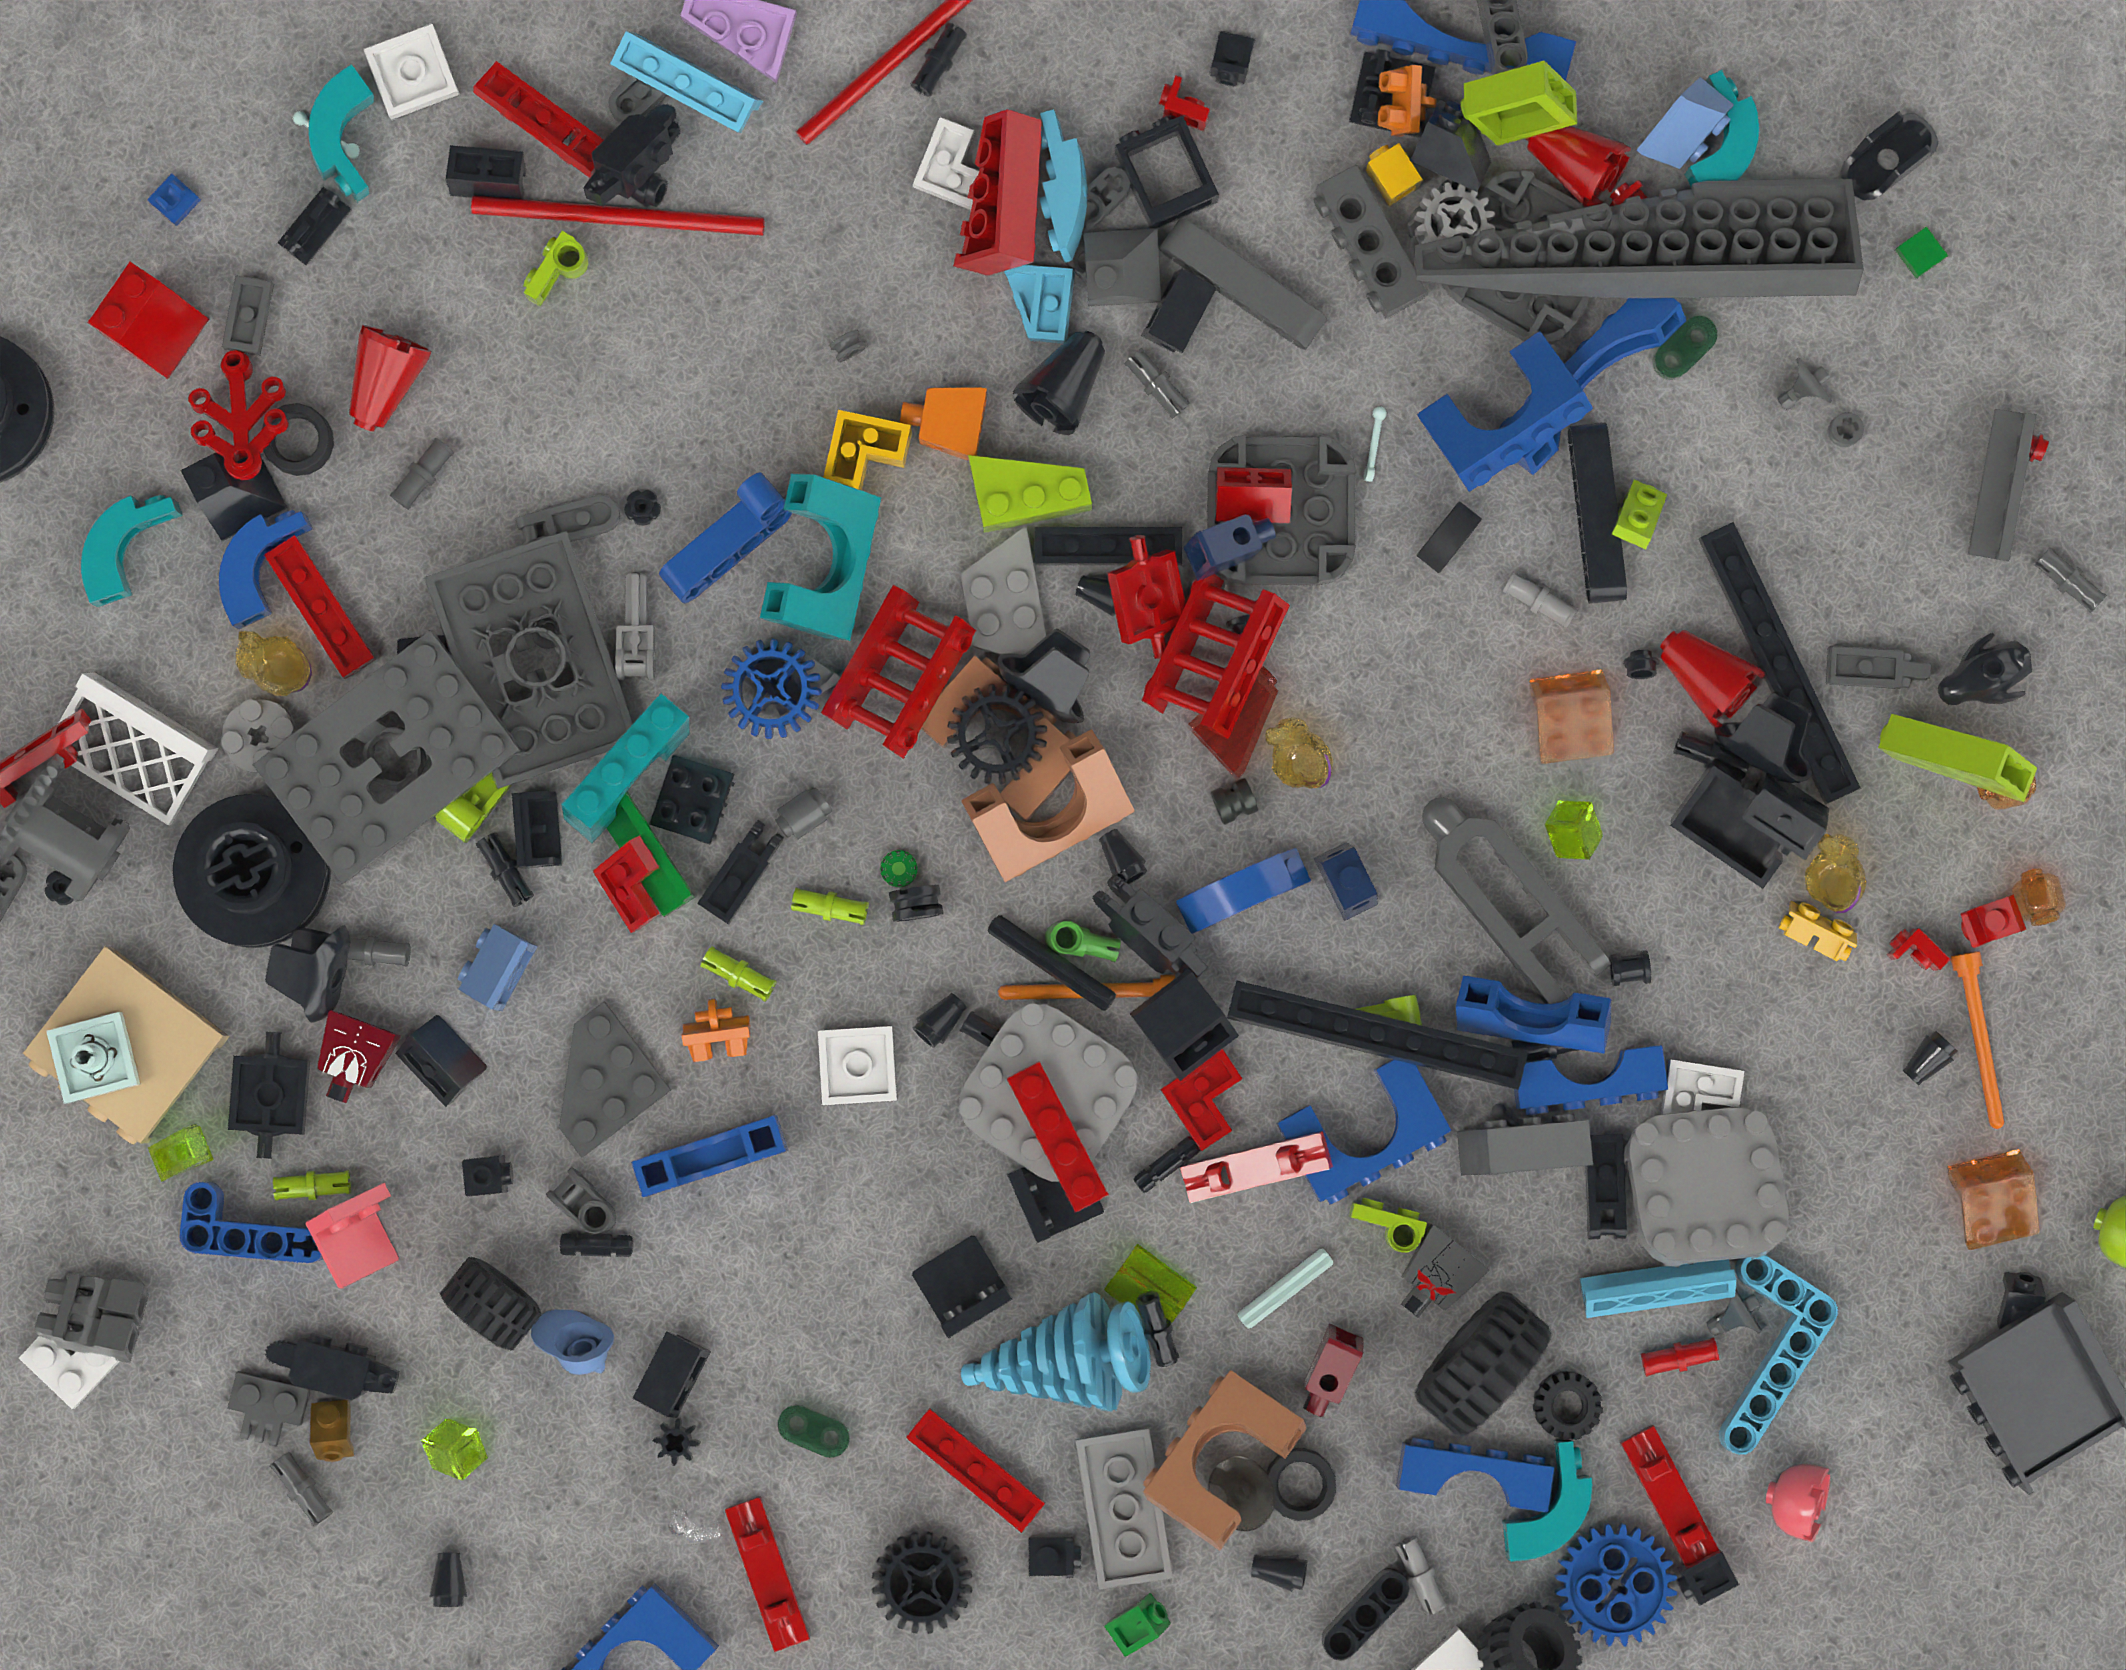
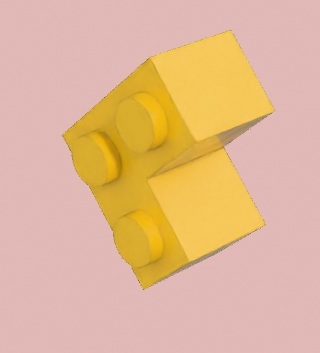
M838 410L823 478L862 491L868 461L905 468L912 436L911 425Z

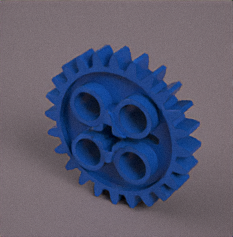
M1604 1523L1603 1534H1599L1595 1528L1590 1527V1539L1586 1540L1578 1534L1576 1538L1580 1546L1577 1549L1568 1545L1565 1547L1571 1555L1570 1560H1558L1566 1568L1565 1573L1554 1574L1557 1580L1564 1582V1586L1554 1590L1556 1595L1566 1596V1600L1558 1605L1559 1609H1571L1572 1612L1568 1615L1567 1622L1572 1624L1580 1620L1577 1632L1583 1635L1591 1629L1590 1640L1596 1643L1601 1635H1604L1606 1645L1611 1647L1614 1638L1618 1637L1620 1643L1625 1647L1628 1644V1636L1632 1635L1640 1643L1642 1642L1641 1631L1643 1629L1652 1635L1655 1634L1654 1627L1651 1624L1654 1620L1659 1623H1666V1620L1660 1614L1661 1610H1673L1674 1608L1665 1601L1666 1596L1677 1595V1591L1668 1587L1667 1584L1676 1580L1677 1576L1665 1571L1673 1564V1561L1671 1559L1660 1560V1556L1666 1549L1662 1545L1652 1549L1654 1537L1650 1534L1640 1540L1641 1529L1635 1527L1630 1535L1627 1534V1528L1624 1523L1619 1524L1616 1533L1613 1532L1609 1523ZM1612 1548L1619 1549L1621 1553L1619 1564L1612 1568L1605 1567L1603 1563L1604 1553ZM1636 1557L1637 1562L1620 1580V1583L1624 1586L1620 1592L1614 1589L1605 1600L1602 1609L1596 1612L1594 1610L1595 1606L1607 1596L1612 1588L1608 1584L1609 1579L1613 1577L1618 1580L1627 1568L1630 1559ZM1642 1571L1648 1572L1651 1577L1650 1585L1642 1591L1635 1590L1633 1586L1635 1575ZM1589 1578L1596 1579L1599 1585L1597 1593L1589 1598L1583 1597L1580 1592L1581 1584ZM1617 1602H1626L1628 1605V1614L1622 1620H1613L1610 1615L1612 1606Z

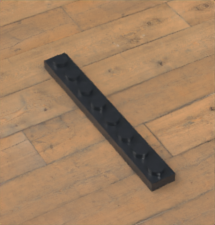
M1734 522L1700 537L1698 540L1755 660L1759 668L1765 672L1764 678L1771 693L1778 691L1808 708L1812 713L1802 753L1812 768L1811 777L1824 804L1826 805L1861 789Z
M1238 980L1235 983L1227 1019L1516 1090L1520 1088L1528 1051Z

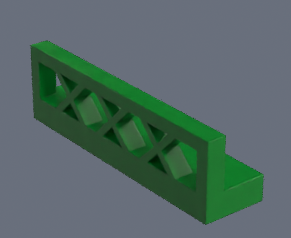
M627 791L616 808L617 817L607 827V830L619 848L628 841L640 836L646 847L651 851L659 868L641 881L663 917H666L696 897Z

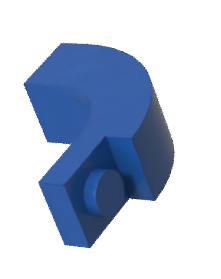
M294 510L282 513L274 519L275 524L270 525L268 519L260 514L246 523L227 546L220 565L219 591L225 612L235 628L240 630L272 614L262 593L259 581L261 566L265 560L264 554L294 535L298 537L313 530L308 517L303 512L295 513Z
M1293 848L1184 896L1177 900L1176 903L1189 932L1194 934L1264 901L1310 882L1311 879L1297 848Z

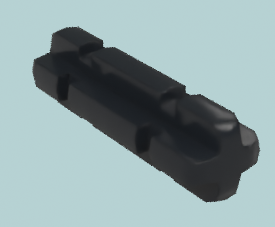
M1190 1136L1179 1142L1176 1149L1171 1148L1150 1164V1168L1147 1171L1144 1169L1134 1177V1182L1143 1193L1155 1187V1182L1164 1180L1185 1164L1184 1160H1190L1199 1153L1198 1145Z
M564 1233L560 1238V1253L567 1256H576V1252H581V1256L611 1257V1253H616V1257H630L633 1253V1238L630 1235H617L616 1239L612 1238V1235L582 1234L581 1238L577 1237V1234Z

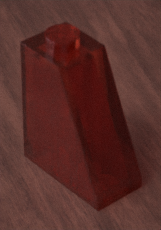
M1264 666L1260 669L1229 739L1218 736L1201 724L1204 715L1198 714L1187 726L1236 780H1239L1246 770L1278 693V690L1274 687L1278 681Z

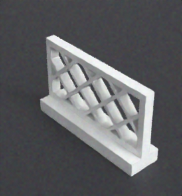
M83 673L76 684L78 689L59 723L77 712L85 697L95 703L99 719L91 721L89 726L101 724L106 745L89 749L84 735L78 739L81 751H78V756L83 755L84 762L77 758V762L71 766L167 825H171L207 762L213 759L219 748L97 673ZM105 710L114 716L106 717ZM121 719L126 722L130 739L113 743L108 721ZM136 729L144 733L145 735L138 736ZM152 738L157 741L162 758L144 762L139 740ZM132 742L137 764L120 768L114 747ZM167 748L176 754L169 756ZM107 749L113 770L101 773L93 768L90 753ZM183 757L194 764L186 779L175 781L171 759ZM163 762L168 783L151 787L146 766ZM139 768L144 789L132 792L124 787L121 772ZM114 774L115 781L107 777V775ZM184 783L181 790L178 792L177 785ZM170 787L173 804L166 813L156 807L152 791ZM145 793L147 801L138 795Z

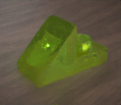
M197 1124L187 1126L148 1147L161 1182L214 1160L201 1126H197Z

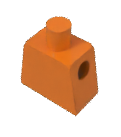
M927 388L924 405L903 402L900 423L920 427L919 443L921 445L969 461L968 455L977 456L987 400V388Z

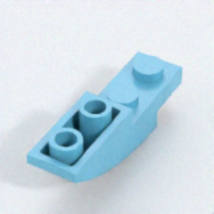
M1053 109L1040 113L1043 127H1041V146L1043 150L1049 148L1051 159L1045 161L1050 181L1042 183L1046 196L1039 199L1045 219H1052L1054 229L1048 230V235L1053 252L1060 250L1066 263L1073 260L1084 228L1087 210V178L1083 153L1078 140L1073 138L1064 141L1060 122Z

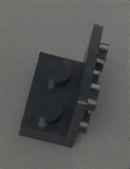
M1025 1167L1007 1174L1037 1243L1104 1213L1100 1200L1075 1212L1060 1182L1046 1180Z
M971 1235L912 1272L914 1280L939 1319L941 1328L948 1339L1013 1299L975 1235Z

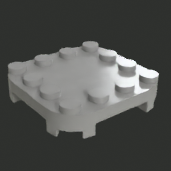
M1030 1003L1017 1009L1006 1020L966 1080L960 1094L959 1112L965 1125L977 1136L1037 1176L1051 1182H1059L1006 1078L1040 1061L1089 1158L1093 1161L1131 1104L1137 1089V1073L1131 1061L1120 1050L1075 1020L1046 1004Z
M1733 1107L1663 1114L1646 1119L1633 1131L1624 1149V1162H1628L1639 1230L1636 1236L1640 1247H1644L1653 1258L1663 1262L1664 1266L1679 1267L1681 1264L1751 1257L1752 1260L1765 1256L1784 1240L1788 1229L1789 1212L1776 1138L1763 1113Z

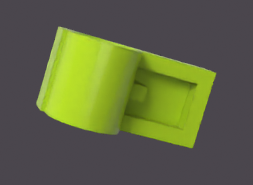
M561 231L557 238L553 236L548 241L542 254L545 257L538 269L534 267L528 273L523 284L526 288L523 293L527 299L540 307L560 275L569 279H575L582 276L588 268L589 261L583 247L574 237L564 231ZM570 251L579 253V260L574 266L566 267L561 265V259L565 253Z
M1634 479L1623 500L1624 504L1618 511L1619 516L1612 535L1646 550L1668 494Z
M490 773L437 813L436 821L467 843L512 785L497 789L492 773Z
M1362 1198L1361 1205L1352 1202L1349 1217L1386 1227L1385 1240L1393 1250L1402 1253L1411 1252L1417 1248L1421 1237H1424L1427 1222L1419 1220V1212L1398 1207L1397 1214L1383 1211L1384 1203L1367 1198ZM1399 1225H1408L1413 1233L1412 1240L1405 1246H1399L1393 1239V1232Z

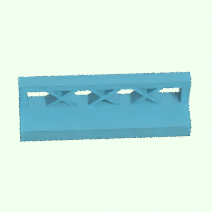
M625 32L610 63L612 66L738 133H742L752 111H758L763 100L634 32Z
M1729 1259L1698 1262L1693 1265L1681 1264L1679 1267L1662 1266L1580 1278V1286L1586 1318L1732 1298L1735 1297L1736 1276L1734 1269L1731 1270Z

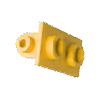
M1790 901L1789 915L1791 917L1784 915L1778 927L1784 931L1783 935L1807 946L1814 934L1819 937L1814 945V950L1835 961L1839 959L1846 961L1852 950L1847 945L1854 948L1857 947V933L1853 932L1854 928L1840 919L1831 921L1821 916V912L1811 904L1801 902L1799 905Z

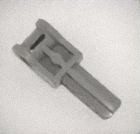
M631 573L625 577V625L616 626L615 663L618 680L634 676H647L648 680H655V628L653 625H647V576L641 573Z

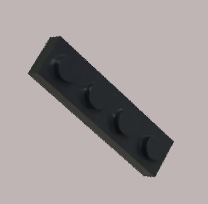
M1035 527V565H1127L1134 559L1129 539L1136 535H1145L1148 555H1153L1166 549L1175 551L1178 565H1182V527Z

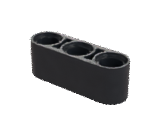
M1392 1568L1381 1570L1325 1628L1321 1640L1328 1656L1339 1661L1352 1657L1408 1597L1410 1589L1408 1581L1401 1572ZM1391 1577L1399 1579L1401 1588L1396 1595L1386 1596L1382 1593L1381 1586L1384 1580ZM1362 1605H1371L1375 1608V1616L1369 1623H1360L1355 1618L1357 1609ZM1337 1632H1344L1349 1636L1347 1647L1339 1651L1330 1648L1329 1641L1331 1636Z

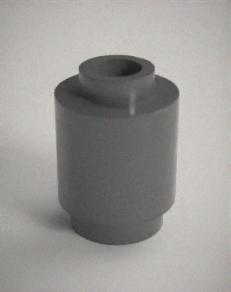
M815 787L810 792L804 790L778 808L777 811L780 817L775 819V821L787 838L794 835L799 840L827 820L825 816L830 814L832 810L825 798Z

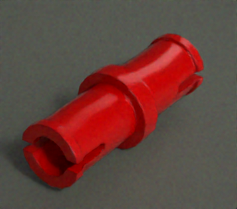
M1714 1337L1681 1345V1342L1673 1343L1671 1348L1641 1353L1646 1377L1679 1369V1372L1687 1371L1689 1366L1720 1360Z

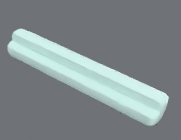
M1319 1249L1240 1310L1237 1314L1238 1318L1246 1328L1254 1327L1333 1265L1332 1258L1324 1249Z

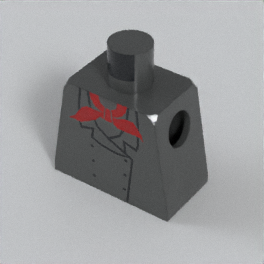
M1430 1224L1401 1276L1414 1286L1401 1305L1417 1318H1419L1431 1301L1441 1309L1447 1310L1484 1277L1490 1269L1435 1225Z

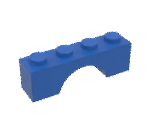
M1463 975L1456 1003L1457 1031L1605 1054L1611 1025V998L1574 992L1565 1001L1554 1004H1539L1516 997L1500 981Z
M1660 1045L1621 1050L1618 1061L1611 1073L1601 1081L1589 1085L1578 1084L1564 1077L1557 1070L1552 1060L1525 1063L1519 1090L1514 1089L1516 1109L1526 1108V1115L1549 1113L1548 1105L1561 1103L1563 1104L1564 1111L1586 1108L1585 1100L1599 1099L1600 1106L1622 1103V1096L1636 1094L1637 1101L1659 1098L1658 1091L1668 1090L1663 1048Z
M774 1115L693 1143L632 1161L631 1163L643 1198L787 1152L788 1147L778 1116Z
M1412 1437V1443L1402 1442L1396 1484L1399 1490L1436 1496L1443 1484L1454 1475L1466 1471H1479L1497 1480L1510 1507L1548 1512L1554 1467L1550 1464H1545L1546 1457L1523 1454V1460L1508 1458V1451L1486 1448L1485 1455L1471 1453L1472 1446L1459 1443H1449L1448 1449L1434 1447V1440Z

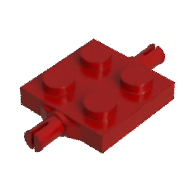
M1136 535L1129 539L1134 559L1127 565L1108 572L1107 575L1121 642L1132 644L1142 639H1151L1153 657L1160 659L1167 646L1165 634L1176 626L1186 603L1175 551L1166 549L1156 554L1148 555L1145 535Z

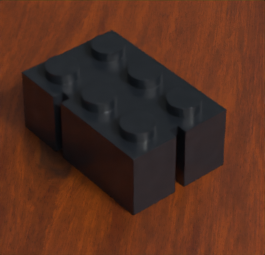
M1714 758L1671 817L1670 826L1763 889L1782 864V853L1788 856L1790 850L1742 819L1743 814L1756 797L1757 787L1750 782H1747L1744 787L1741 786L1742 777ZM1780 845H1781V853L1777 850V849L1780 847Z

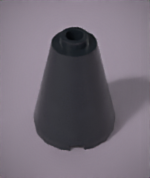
M1084 331V333L1075 332L1015 387L1013 394H1018L1014 399L1016 405L1037 424L1043 426L1045 419L1056 427L1052 432L1062 435L1073 434L1079 426L1105 354L1102 340L1090 331Z

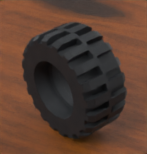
M1508 1292L1495 1294L1471 1316L1433 1360L1415 1389L1414 1393L1417 1402L1452 1433L1468 1436L1476 1431L1481 1424L1483 1425L1503 1405L1537 1364L1552 1338L1549 1326L1513 1294Z

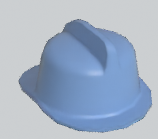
M551 1310L542 1314L531 1328V1338L534 1344L542 1351L557 1358L563 1369L569 1373L582 1375L594 1371L600 1374L605 1370L608 1350L614 1342V1334L607 1325L578 1311Z

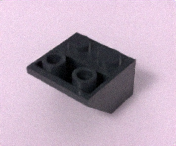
M1189 968L1129 1013L1159 1056L1180 1081L1239 1036L1227 1017Z

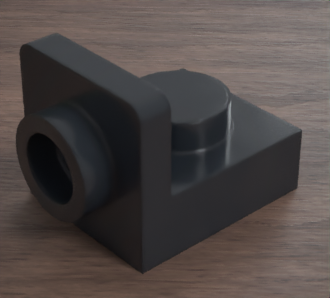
M1219 31L1210 76L1216 77V82L1225 86H1237L1238 82L1245 84L1255 39Z
M1029 1537V1576H1066V1578H1074V1569H1081V1546H1074L1073 1537Z
M1720 1549L1687 1567L1684 1564L1677 1567L1681 1577L1676 1579V1582L1686 1600L1693 1598L1699 1606L1739 1586L1729 1563Z

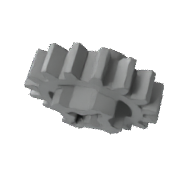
M1447 182L1443 186L1442 193L1433 188L1429 193L1432 201L1423 198L1419 206L1424 211L1415 214L1414 220L1422 223V225L1416 227L1415 235L1425 236L1421 243L1423 244L1459 235L1464 239L1478 236L1482 230L1495 229V226L1487 223L1493 219L1494 211H1485L1484 209L1489 199L1483 198L1478 200L1476 198L1478 191L1471 190L1470 193L1465 192V186L1459 184L1456 190H1452L1450 183ZM1446 201H1460L1459 204H1454V205H1449V206H1448L1447 204H1445L1444 202H1446ZM1471 209L1476 214L1478 224L1472 220ZM1454 217L1460 220L1459 225L1455 229L1449 226L1450 221ZM1431 222L1437 225L1438 237L1432 230Z

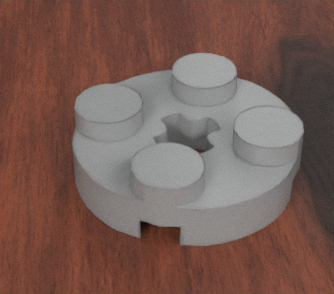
M248 699L235 707L227 716L222 728L221 745L235 765L246 771L258 773L252 764L295 733L296 727L290 713L279 704L265 699ZM263 725L267 728L265 735L269 737V740L266 744L259 742L257 746H254L252 744L254 738L250 733L253 729L259 730Z

